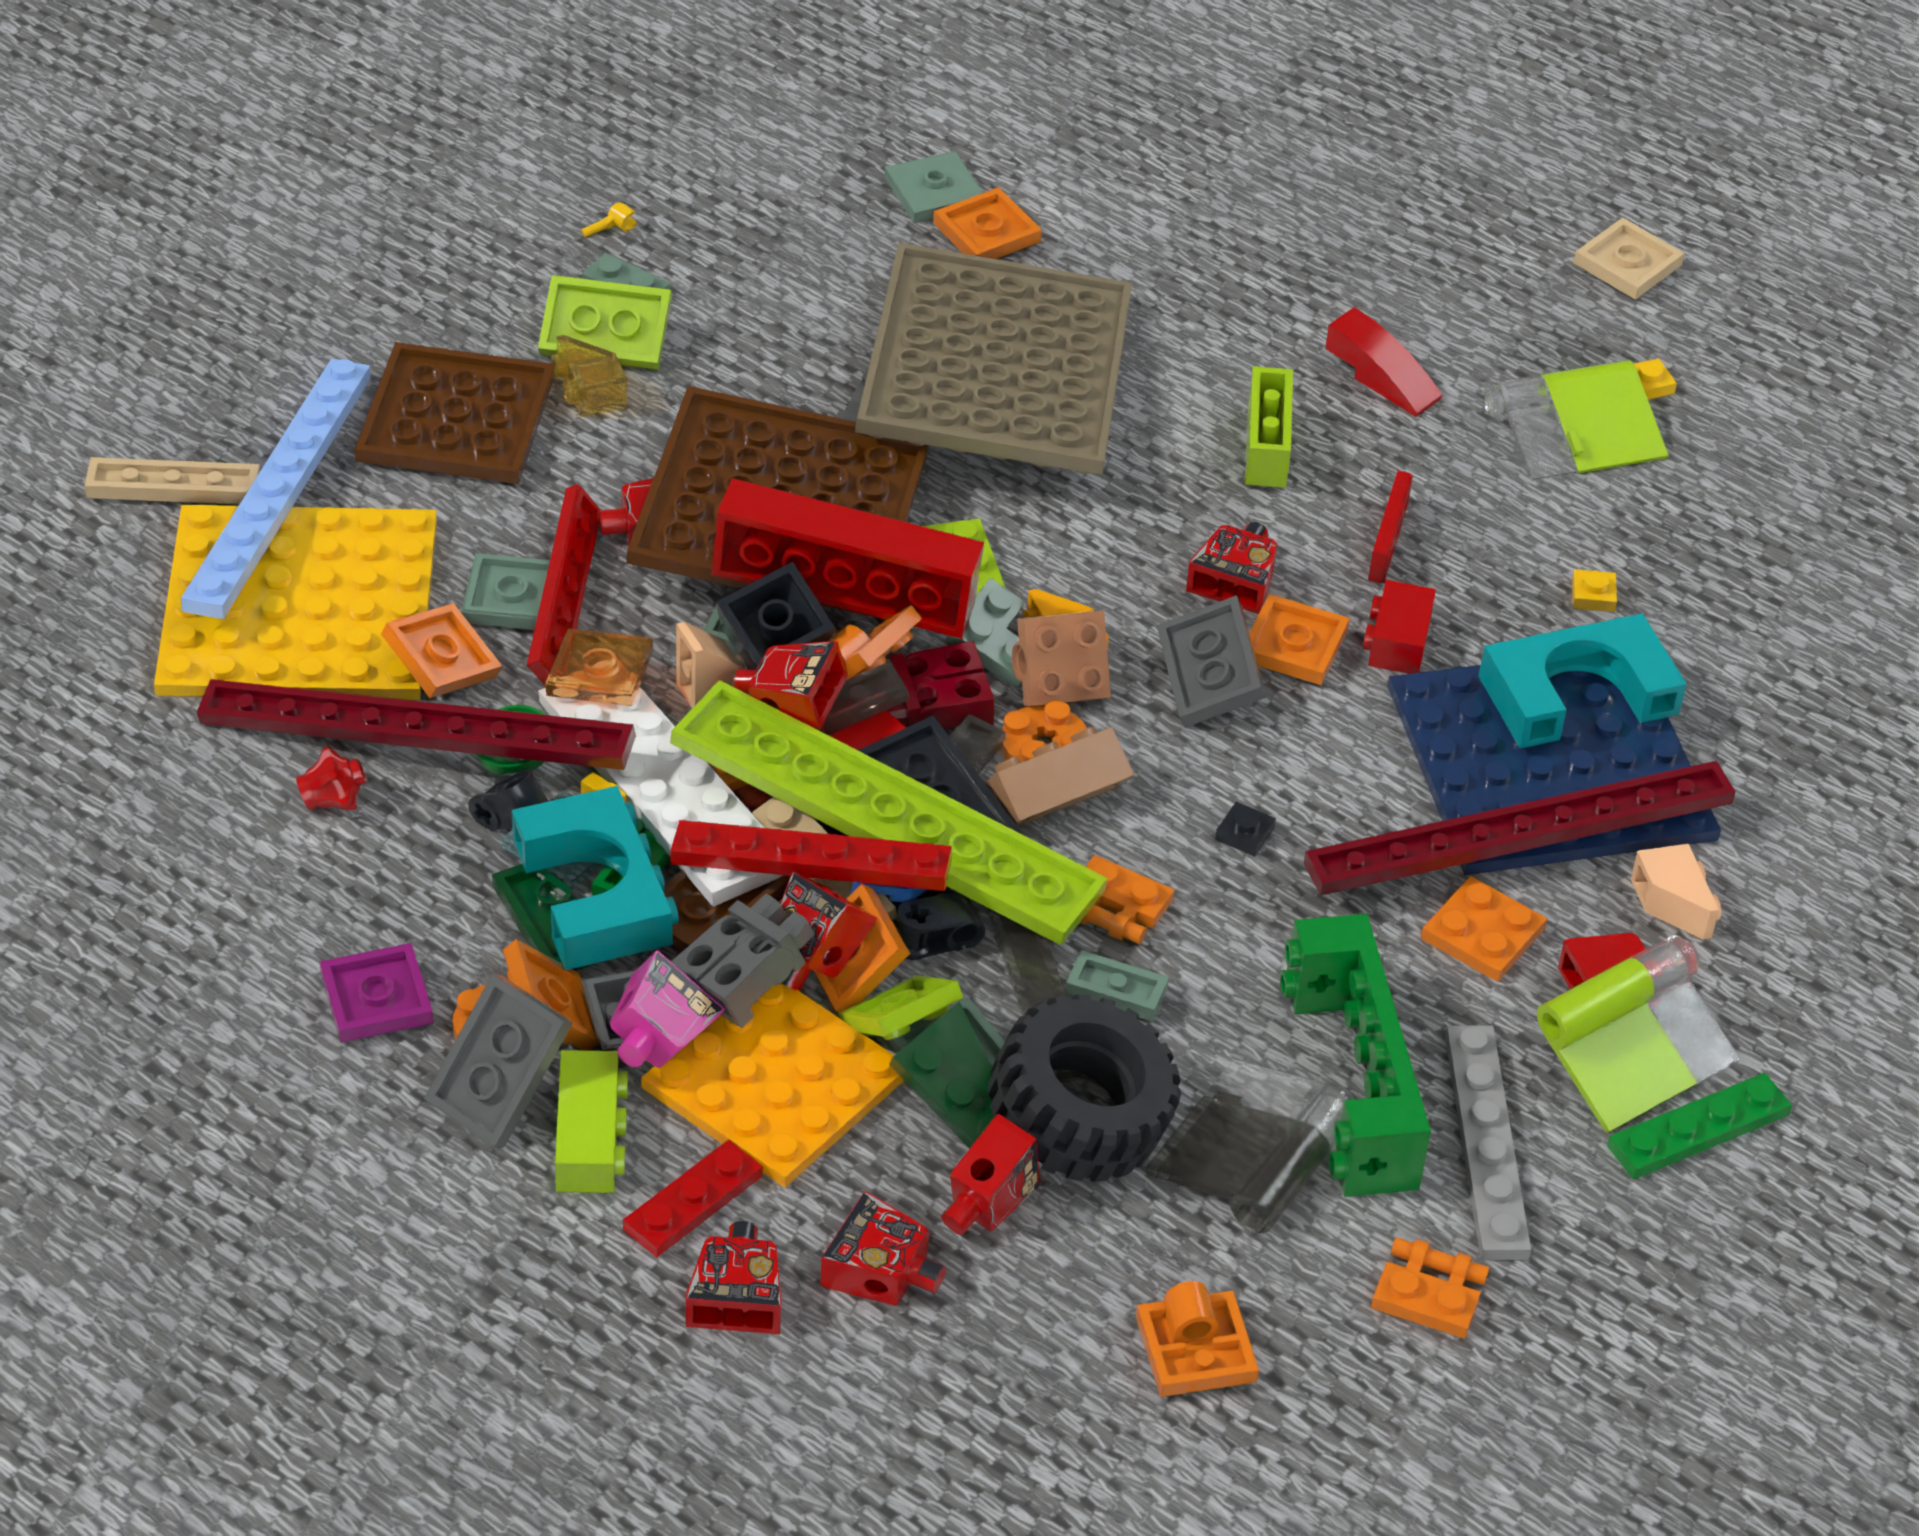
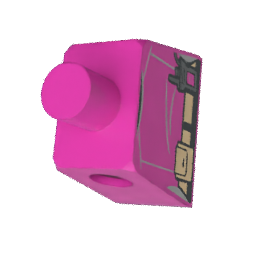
M657 950L632 974L610 1020L611 1029L624 1040L618 1048V1055L624 1063L631 1067H640L647 1060L654 1067L661 1068L717 1019L725 1009Z

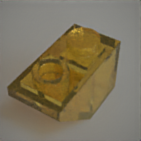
M566 335L557 336V353L552 354L551 360L552 364H555V377H563V392L567 404L574 403L580 417L627 408V378L616 354Z

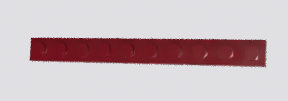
M210 679L196 712L200 724L618 770H625L636 738L634 725L627 723Z
M1712 761L1305 851L1304 865L1320 896L1730 805L1733 804L1736 791L1719 763Z

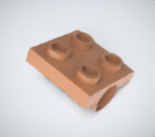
M1097 610L1017 618L1019 642L1015 643L1012 649V668L1017 680L1021 681L1023 685L1024 706L1046 705L1054 700L1074 702L1111 698L1104 611Z

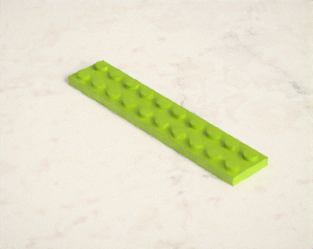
M721 680L705 694L671 731V744L849 836L952 846V862L947 887L1061 946L1106 889L1108 878Z

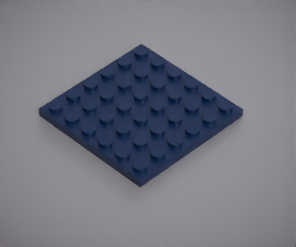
M1481 665L1389 676L1388 690L1442 821L1691 766L1668 717L1639 723L1621 691L1608 679L1594 673L1567 671L1549 678L1567 709L1561 738L1558 741L1519 748L1478 677ZM1707 809L1465 863L1460 866L1464 875H1472L1675 845L1719 841L1721 829L1712 809Z

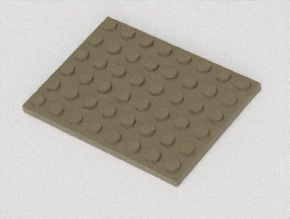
M898 242L857 415L855 432L867 434L873 438H890L908 441L914 445L948 448L959 453L971 452L988 455L1000 460L1012 459L1029 462L1040 467L1052 466L1073 470L1080 474L1092 473L1102 475L1132 283Z

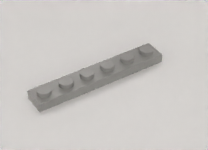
M1447 1026L1445 1039L1480 1259L1529 1260L1531 1245L1494 1027Z

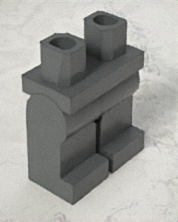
M768 894L761 897L751 908L737 900L728 909L731 915L719 919L671 961L725 1009L721 1014L723 1017L741 1029L755 1016L750 1007L772 986L779 985L785 981L792 970L797 972L806 964L799 950L815 936L808 921L794 911L784 920L787 915L783 907Z

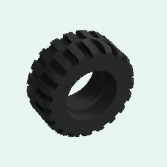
M1083 994L1073 995L1071 1000H1068L1066 995L1049 998L1047 1003L1039 1002L1030 1007L1025 1015L1019 1017L990 1071L992 1076L988 1082V1095L993 1100L990 1107L994 1117L1000 1114L1037 1139L1038 1162L1043 1164L1042 1170L1051 1174L1059 1171L1066 1174L1065 1179L1082 1181L1084 1176L1090 1177L1091 1182L1108 1181L1111 1175L1114 1178L1123 1177L1131 1173L1134 1167H1140L1148 1160L1175 1115V1110L1180 1102L1181 1091L1178 1085L1181 1080L1177 1065L1171 1064L1174 1056L1166 1042L1160 1043L1158 1040L1159 1032L1150 1023L1145 1026L1138 1020L1139 1014L1129 1008L1124 1011L1115 1007V1001L1106 998L1094 1001L1091 1000V995ZM1053 1070L1076 1071L1092 1078L1110 1094L1116 1106L1095 1105L1076 1097L1059 1082Z

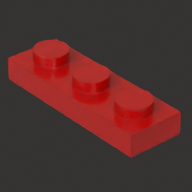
M728 1139L623 1219V1230L657 1258L762 1177L763 1166Z

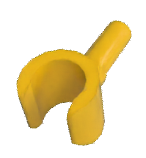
M615 203L610 208L607 217L582 228L581 233L586 238L615 225L622 231L627 232L637 226V221L631 217L635 214V211L624 203Z

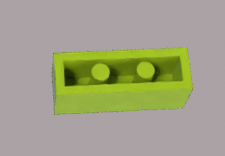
M1252 367L1247 415L1245 485L1286 488L1291 455L1293 369Z
M561 1050L555 1154L556 1192L615 1193V1175H625V1146L617 1145V1137H626L627 1108H618V1099H628V1070H619L618 1051Z

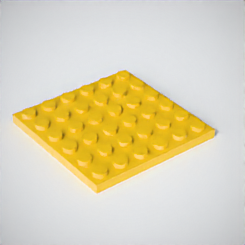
M181 505L154 680L155 696H203L210 679L402 700H421V686L388 645L381 633L388 622L429 610L437 510L292 507L224 619L182 612L181 597L238 506Z

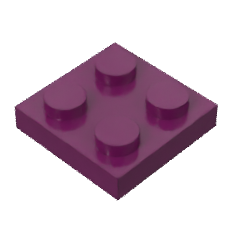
M412 943L319 961L321 978L340 1043L433 1024V1010Z

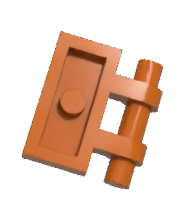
M1094 855L1085 867L1108 878L1104 893L1081 920L1080 924L1086 926L1088 922L1108 930V935L1122 942L1126 938L1140 945L1146 937L1147 928L1136 922L1153 929L1174 900L1175 889ZM1100 906H1102V907H1104V908H1106V909H1108V910H1111V911H1113V912H1115V913H1117V914H1114V913H1112V912H1110V911H1107V910L1101 908Z
M1396 1237L1390 1255L1408 1261L1407 1265L1403 1267L1388 1261L1386 1262L1372 1298L1371 1308L1465 1339L1481 1294L1480 1291L1465 1287V1281L1468 1280L1485 1286L1490 1267L1473 1262V1256L1461 1252L1454 1256L1430 1248L1431 1243L1416 1238L1415 1242ZM1425 1266L1449 1274V1280L1446 1281L1422 1273V1269Z

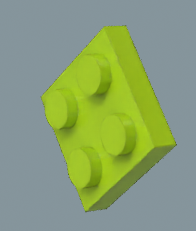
M915 975L838 1014L840 1019L852 1026L856 1032L863 1033L865 1036H883L885 1040H890L908 1033L911 1030L909 1025L922 1018L924 1020H933L941 1017L950 1010V1004L964 997L957 980Z

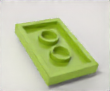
M552 275L538 344L539 355L659 370L672 301L671 290Z

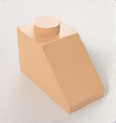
M681 622L676 624V685L693 708L719 680L734 687L736 672L739 669H746L741 656L739 654L734 655L724 639L687 622Z

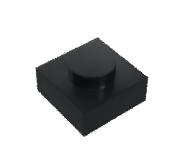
M1235 802L1216 829L1215 840L1255 857L1275 829L1276 818Z

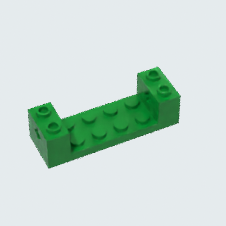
M1368 914L1294 920L1292 939L1285 941L1287 970H1281L1280 972L1283 998L1291 999L1295 1014L1344 1010L1347 1028H1354L1356 1032L1354 1038L1357 1064H1365L1367 1071L1364 1075V1088L1367 1098L1344 1100L1341 1120L1334 1123L1336 1151H1330L1329 1153L1332 1180H1340L1344 1197L1419 1190L1431 1129Z

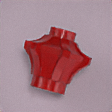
M328 746L322 749L317 762L306 770L305 774L296 777V782L308 810L317 807L355 810L357 809V794L360 791V786L367 783V778L358 758L350 761L345 757L339 756L336 750L333 751Z

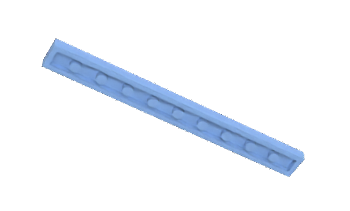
M331 359L182 595V612L219 619L225 618L371 378L370 365L354 363L346 359Z

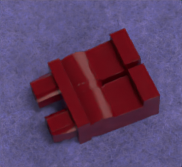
M974 641L918 651L905 657L903 653L890 655V668L876 670L868 676V688L871 698L875 701L894 697V700L877 703L905 727L934 716L944 730L975 724L976 730L994 728V696L987 676L983 672V665Z

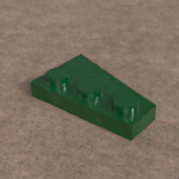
M522 864L492 874V887L527 944L562 963L552 939L550 906L577 900L572 896V889L547 869L526 873ZM593 964L574 968L573 970L577 971L579 969L591 966Z
M958 1002L894 1055L889 1065L970 1149L994 1119L990 1107L993 1100L988 1095V1082L992 1076L990 1072L992 1066L960 1002Z

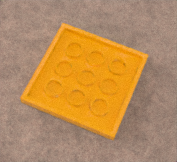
M781 983L772 986L750 1007L755 1016L742 1029L720 1015L661 1068L653 1067L641 1077V1088L721 1144L728 1139L763 1166L764 1174L785 1188L904 1080L889 1065L894 1056L892 1053L864 1034L856 1032L852 1026L800 991L793 990Z

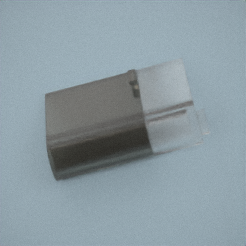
M1233 1059L1146 1166V1173L1158 1179L1228 1198L1232 1213L1239 1223L1258 1233L1269 1232L1335 1147L1334 1123L1341 1120L1344 1100H1354V1097L1348 1090L1339 1086L1325 1084Z

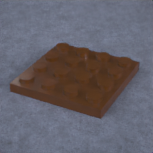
M395 342L357 441L355 461L519 484L555 378V364Z

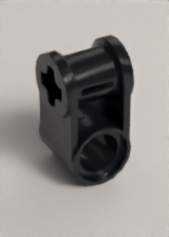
M526 769L516 773L500 774L495 778L494 786L485 793L474 795L469 800L468 807L477 823L490 831L513 829L512 810L548 802V799L531 770Z
M955 890L940 895L904 901L899 906L897 912V919L900 924V928L897 931L910 952L905 958L909 960H918L953 950L960 951L963 950L962 946L964 945L966 948L974 947L981 942L986 933L985 926L970 898ZM919 939H922L921 946L918 947Z

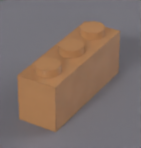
M1095 727L1084 729L1070 737L1072 743L1059 747L1056 741L1034 750L1032 752L1034 758L1024 762H1020L1018 756L1008 759L994 767L996 774L987 780L985 784L1018 827L1117 788L1133 777L1134 773L1113 727L1098 733Z

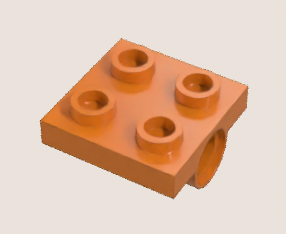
M912 605L867 633L856 626L847 625L829 640L838 641L848 673V677L843 685L845 690L864 675L869 676L887 661L885 656L891 650L892 652L897 651L913 638L909 630L922 618Z
M1186 1281L1168 1290L1164 1301L1137 1305L1136 1320L1160 1397L1257 1382L1259 1368L1234 1291L1209 1294L1207 1287L1203 1283Z

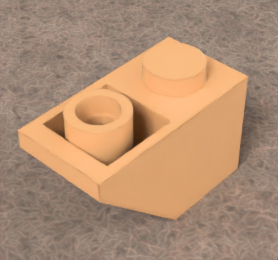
M1689 844L1637 851L1631 881L1644 911L1703 940L1711 939L1716 921L1721 918V905L1718 896L1711 893L1706 882L1704 866L1701 861H1696Z

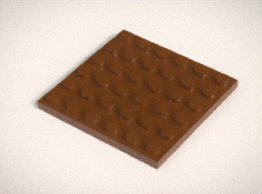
M687 386L630 541L626 563L743 588L749 584L711 575L717 512L732 478L907 522L927 458L929 445H914L908 441L890 438H873L867 434L856 433L855 421ZM820 603L821 606L866 615L863 613Z

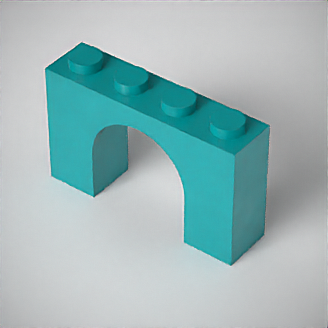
M1643 613L1484 646L1478 677L1519 748L1560 740L1567 709L1549 678L1562 672L1585 671L1608 679L1621 691L1639 723L1680 714L1687 683Z
M618 786L512 810L513 842L526 873L573 862L589 861L607 865L623 876L620 883L604 893L550 906L552 939L565 971L673 945L672 925L679 922L675 901L672 897L666 898L663 893L665 885L659 865H651V851L645 833L638 834L634 806L631 802H624Z

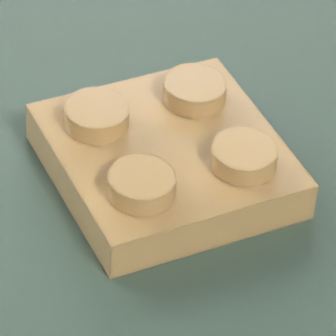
M1622 217L1575 252L1573 264L1636 300L1682 266L1685 253Z

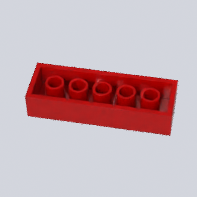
M732 478L717 512L711 575L751 584L793 562L820 603L886 620L912 605L922 618L913 627L962 639L975 605L984 542Z

